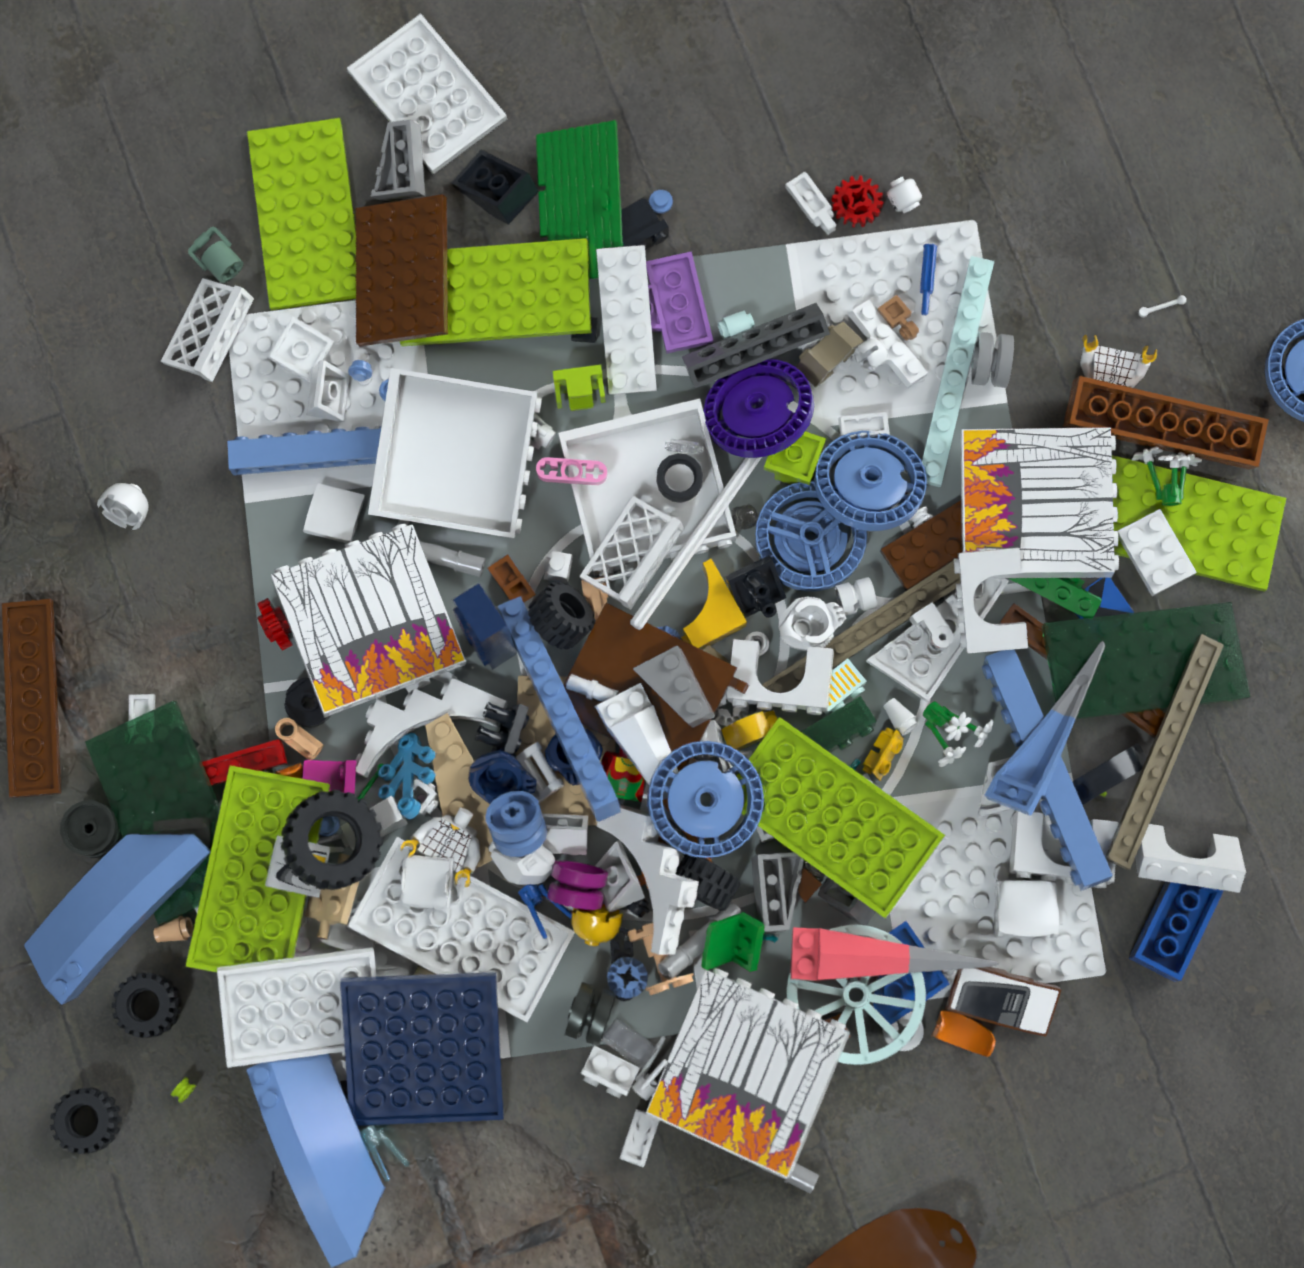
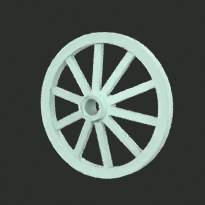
M845 925L830 929L831 931L903 944L893 935L871 926ZM922 972L911 973L915 987V1001L871 994L909 973L890 974L869 985L867 983L871 976L861 977L860 980H858V977L850 978V982L846 978L836 979L843 989L802 980H791L790 974L787 984V999L797 1004L798 988L840 996L841 999L814 1010L822 1014V1016L846 1006L838 1022L846 1024L852 1011H855L861 1054L842 1052L838 1061L851 1065L875 1063L892 1056L910 1041L920 1025L925 1008L926 994ZM853 989L863 991L864 997L860 1002L850 1000L849 993ZM870 1002L913 1009L910 1021L903 1032L899 1034L874 1009ZM863 1009L894 1039L893 1042L884 1048L868 1053Z

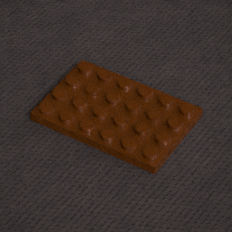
M441 194L356 208V344L358 346H367L448 335L447 197Z

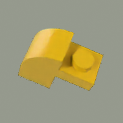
M774 710L764 713L761 711L742 718L724 727L721 731L728 746L741 750L763 740L777 721Z

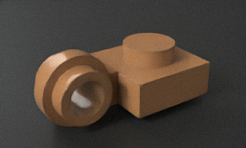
M898 295L878 308L877 311L892 329L899 324L901 325L899 332L906 341L917 337L919 333L917 325L913 321H906L912 312Z

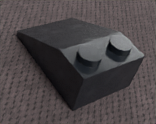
M480 150L451 182L457 190L491 216L508 225L539 191L528 172L483 150Z

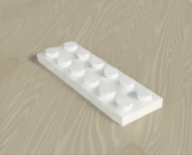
M645 245L596 249L608 393L613 395L657 391Z

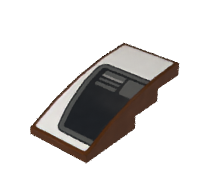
M995 967L957 969L945 1008L1003 1027L1047 1037L1062 989L1055 985L1034 981L1030 977L1011 974L1004 969Z

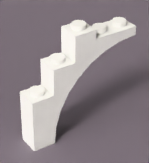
M454 678L451 679L450 683L446 682L440 694L443 697L442 700L414 688L413 693H408L404 700V711L376 700L375 705L371 704L366 713L367 723L374 727V730L368 732L364 741L366 748L363 754L359 753L356 758V773L367 778L376 762L391 745L404 735L427 725L446 713L449 714L451 720L480 721L498 727L499 722L482 716L483 711H486L484 708L490 702L506 709L508 706L507 701Z
M619 804L621 812L598 822L597 827L611 833L620 840L633 854L644 873L653 908L654 932L651 952L658 955H675L681 923L684 918L685 907L694 906L698 882L675 874L679 863L680 851L658 842L659 834L654 828L648 812Z

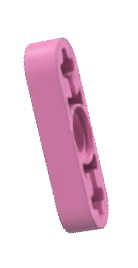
M546 457L539 460L536 465L538 477L545 482L601 485L607 479V468L600 461ZM546 464H549L551 469L558 470V465H562L561 477L558 476V471H550L549 475H545L541 468L543 469L546 467ZM570 465H574L579 469V473L576 477L571 478L566 476L565 469ZM582 466H586V472H594V468H599V472L603 474H600L595 479L593 474L585 473L586 478H582Z

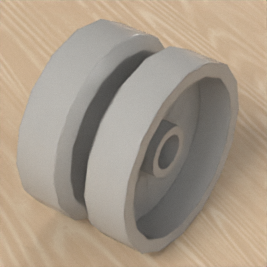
M978 332L971 362V382L973 385L985 386L991 373V382L994 387L1007 388L1013 362V335L1000 334L994 346L992 333Z

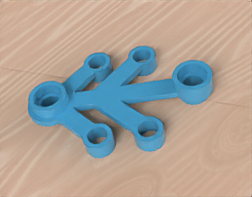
M408 733L400 739L398 753L390 764H384L378 772L379 776L385 781L392 780L389 785L385 784L379 789L378 796L382 800L390 796L394 798L396 790L403 782V798L399 800L397 807L401 815L407 819L415 818L421 809L420 802L413 798V774L418 776V779L425 784H430L435 779V772L429 767L423 768L414 763L415 755H418L419 759L426 764L431 763L436 755L435 751L430 747H422V743L415 733ZM402 761H403L402 767L400 768V770L398 771V773H397L396 776H395V773H396L397 768L399 767V765H400V764L402 763Z

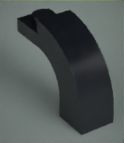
M1138 743L1072 782L1082 805L1142 770L1147 757Z

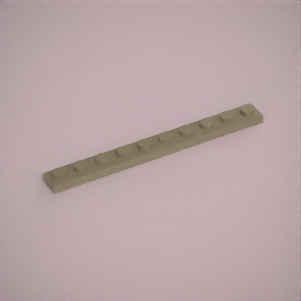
M954 561L833 638L824 647L831 648L834 651L832 669L908 621L913 614L932 602L933 604L956 590V584L960 583V574H955ZM807 656L762 684V686L775 693H785L793 690L803 680Z
M1203 634L1197 637L1105 856L1107 861L1126 870L1131 869L1224 646Z

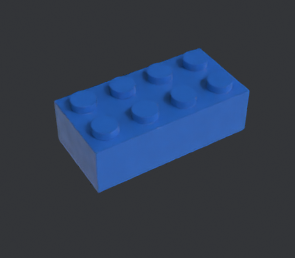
M1165 881L1129 959L1173 982L1181 981L1224 890Z

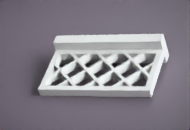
M202 278L161 362L165 365L199 375L205 380L213 382L254 298L242 287L236 285L231 287ZM207 287L213 288L214 294L204 299L203 295ZM231 293L227 302L222 304L221 297ZM216 300L218 307L208 312L206 305ZM202 308L203 315L194 319L195 311ZM220 313L217 322L212 325L210 318ZM206 321L208 328L197 332L196 326ZM192 329L193 336L183 340L185 331ZM210 334L206 344L202 346L200 339ZM195 342L197 349L187 354L186 346ZM181 349L183 356L176 360H171L174 353ZM199 355L195 366L192 367L189 360Z
M633 496L581 573L580 578L618 600L623 606L631 610L684 531L682 522L675 517L667 516ZM635 505L644 509L645 517L631 519L630 513ZM660 518L666 522L662 530L652 532L651 520ZM647 522L649 533L635 536L633 525ZM630 526L632 537L618 540L617 532L619 529ZM650 538V548L638 552L636 541ZM633 542L635 553L622 556L619 545ZM616 546L618 557L605 560L603 553L606 548ZM637 558L638 566L636 569L625 572L623 561ZM620 562L622 573L608 576L606 565ZM603 566L604 578L594 580L588 576L593 568ZM623 578L624 587L618 594L611 590L609 581Z

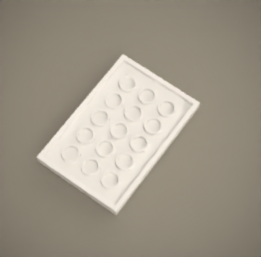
M421 14L347 68L348 73L389 122L410 119L420 125L423 163L433 174L507 120V115Z
M373 947L217 967L227 1068L344 1052L340 980L341 978L376 977Z

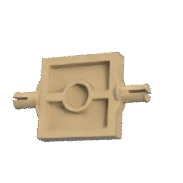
M339 853L337 864L344 862L350 856ZM359 882L337 890H321L319 898L309 897L304 916L321 922L316 937L327 940L330 925L337 923L347 925Z

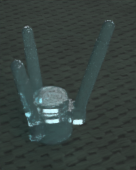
M371 1125L360 1131L368 1152L371 1151L386 1182L390 1178L376 1149L381 1145L380 1140L386 1144L405 1166H409V1162L386 1137L382 1128L377 1130L375 1125Z

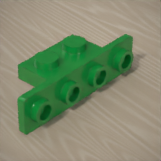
M1008 578L1088 620L1093 619L1102 602L1100 597L1082 589L1085 581L1080 578Z

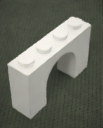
M1020 548L958 553V558L954 559L955 574H960V583L956 584L957 598H962V608H958L959 623H964L965 633H960L961 648H966L967 653L1028 648L1025 622L988 623L978 616L973 604L975 590L986 578L996 575L1022 573Z
M733 639L731 665L738 668L734 677L748 683L749 687L745 694L728 687L727 699L729 702H732V706L745 708L747 704H753L762 710H772V706L782 707V711L792 713L797 712V709H803L812 715H821L822 711L828 712L834 658L833 649L808 646L805 674L801 683L789 692L775 693L764 688L758 681L759 642Z
M1019 811L1014 813L1009 874H1016V878L1030 880L1031 876L1041 877V881L1050 882L1062 879L1066 880V884L1074 885L1070 877L1071 867L1054 863L1043 850L1041 842L1043 813L1033 812L1031 816ZM1092 819L1089 822L1102 852L1106 856L1118 828V822ZM1107 861L1113 876L1109 881L1094 886L1095 888H1106V885L1114 882L1115 864Z
M1149 824L1135 857L1138 877L1239 893L1246 870L1238 837L1213 834L1207 853L1208 858L1195 859L1183 856L1172 850L1166 842L1164 827Z

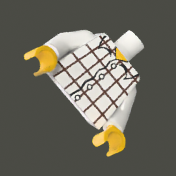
M1084 335L1082 338L1084 348L1080 365L1084 376L1087 378L1134 388L1145 376L1151 362L1155 361L1157 349H1155L1153 355H1147L1148 346H1144L1142 358H1140L1141 354L1098 346L1096 335L1092 343H1087V335Z
M459 808L455 818L446 814L442 818L435 817L427 821L410 837L411 840L402 843L400 851L405 846H410L413 850L408 855V858L414 856L416 846H419L418 851L429 857L454 858L453 870L457 872L455 875L456 885L460 878L465 877L467 880L464 886L465 888L469 887L471 883L470 874H473L481 857L479 840L476 838L477 831L468 826L473 813L465 808Z

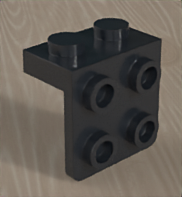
M642 198L621 210L623 247L645 245L646 250L653 245L662 243L669 237L668 224L665 219L659 220L647 199Z

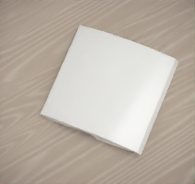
M318 483L309 507L303 532L350 543L358 526V517L365 501V495Z

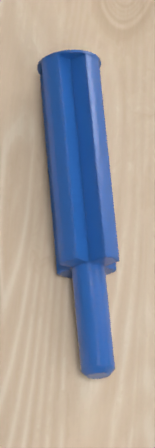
M935 244L923 245L920 293L923 294L921 314L924 316L928 315L930 294H933L938 247Z

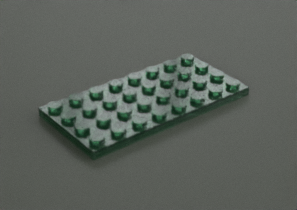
M1231 602L1050 622L1042 625L1055 703L1070 686L1100 642L1103 641L1105 644L1104 651L1075 720L1168 709L1197 637L1201 634L1224 646L1199 705L1242 700L1251 697Z
M173 700L85 741L123 838L128 834H194L211 851L220 806L177 701ZM210 854L187 881L154 912L158 925H162L199 908Z

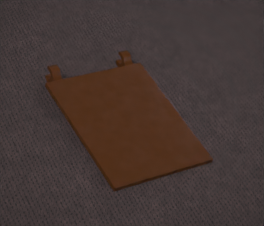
M605 603L594 624V628L591 630L563 684L581 723L615 741L595 708L602 701L594 698L590 700L586 698V695L566 689L571 674L590 681L596 680L602 686L617 690L618 694L641 683L651 705L654 706L670 751L672 752L689 743L700 742L711 719L694 728L691 727L633 668L678 645L683 651L714 714L728 687L743 694L746 693L749 687L748 683L734 677L738 668L647 622L641 630H638L630 624L634 616ZM690 757L677 766V770L679 772L684 767L700 761Z

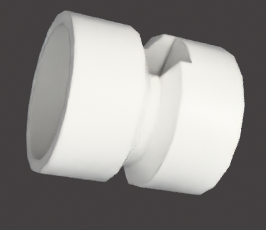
M869 577L855 580L854 585L847 582L835 586L838 605L843 607L845 616L857 613L859 608L863 611L877 608L874 587Z

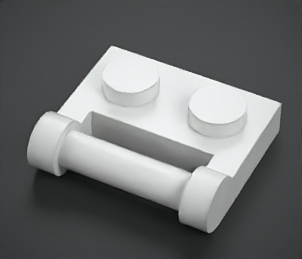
M536 742L515 758L537 779L536 790L532 795L541 803L565 784L561 778H557L552 768L548 765L546 758L541 752L542 747L539 742ZM533 756L537 765L539 766L545 778L549 782L548 786H546V784L544 783L537 769L530 760V757Z

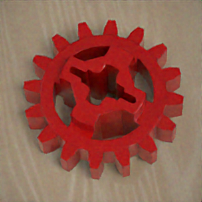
M850 176L849 183L842 180L841 187H835V194L832 195V202H834L832 211H838L836 218L843 217L844 225L850 221L853 228H855L856 223H860L862 227H865L866 221L872 224L874 216L879 217V209H882L883 202L880 201L883 194L881 192L876 193L879 187L878 184L870 185L872 179L869 178L864 182L863 176H859L858 181H855L854 177ZM862 196L861 201H859L858 203H856L855 206L853 207L854 202H856L857 200H859L860 197ZM842 200H843V203L847 206V210L844 208V206H843V204H842Z
M268 598L258 602L257 604L262 615L258 616L257 619L266 637L271 643L276 640L282 651L291 647L293 643L288 634L292 631L280 606L274 608Z

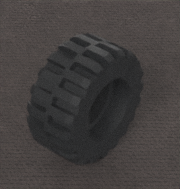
M341 790L318 792L315 795L309 796L300 802L285 820V827L282 828L283 842H281V851L284 850L286 865L289 864L292 869L291 872L295 877L298 876L303 880V883L308 886H315L316 889L337 890L359 882L373 870L375 862L379 860L381 855L379 850L380 846L383 845V837H380L382 827L381 823L376 821L375 816L377 814L373 809L370 810L366 806L368 803L365 800L355 798V794L350 792L342 793ZM336 816L342 818L351 826L354 832L355 848L350 857L342 863H323L316 859L310 851L308 845L309 831L313 824L323 817Z

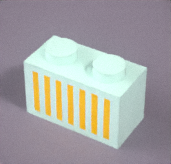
M848 658L832 670L828 712H824L826 715L830 712H833L835 715L846 706L844 701L849 697L855 699L865 691L863 686H865L867 681Z

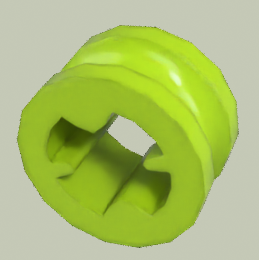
M186 1077L175 1087L171 1096H177L179 1098L178 1102L182 1103L191 1095L196 1085L189 1084V1079Z

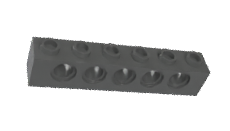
M813 303L684 355L682 359L694 388H697L830 335L823 312L817 303Z

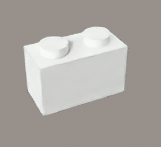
M543 814L548 829L546 840L543 843L544 848L552 854L586 855L588 816Z

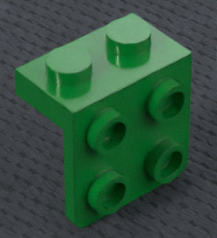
M744 912L711 923L706 931L701 967L709 970L733 961L749 972L757 970L765 924Z

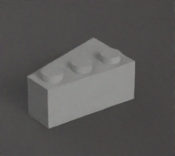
M410 119L388 122L381 150L383 154L380 167H377V179L375 188L372 189L371 197L379 201L425 196L420 125Z
M678 645L633 668L691 727L694 728L715 717L683 651Z
M795 852L754 856L751 858L757 920L765 924L764 933L787 931L791 925L804 859Z

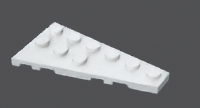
M986 578L978 585L974 593L973 604L976 613L982 620L1009 580L1005 578ZM956 593L936 607L953 633V641L948 648L942 651L933 649L929 643V636L921 624L916 627L912 625L866 660L867 663L927 703L964 649L961 648L960 633H965L964 623H959L958 608H962V598H957Z

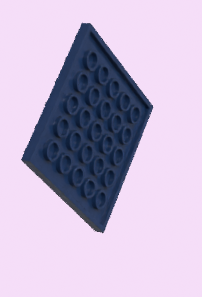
M496 972L341 978L340 990L348 1103L357 1126L504 1119Z

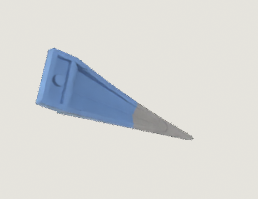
M1103 641L1097 646L1050 712L995 774L984 795L988 800L1029 816L1032 815L1041 796H1044L1080 710L1104 651L1105 644Z

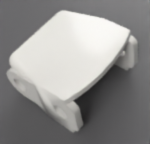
M996 881L994 909L995 938L1003 937V933L1022 937L1050 935V938L1058 937L1059 912L1055 882Z

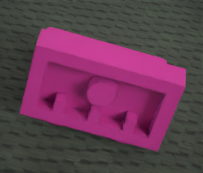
M305 760L303 762L302 779L330 784L329 791L341 790L342 793L350 792L355 794L356 760H345L344 762Z

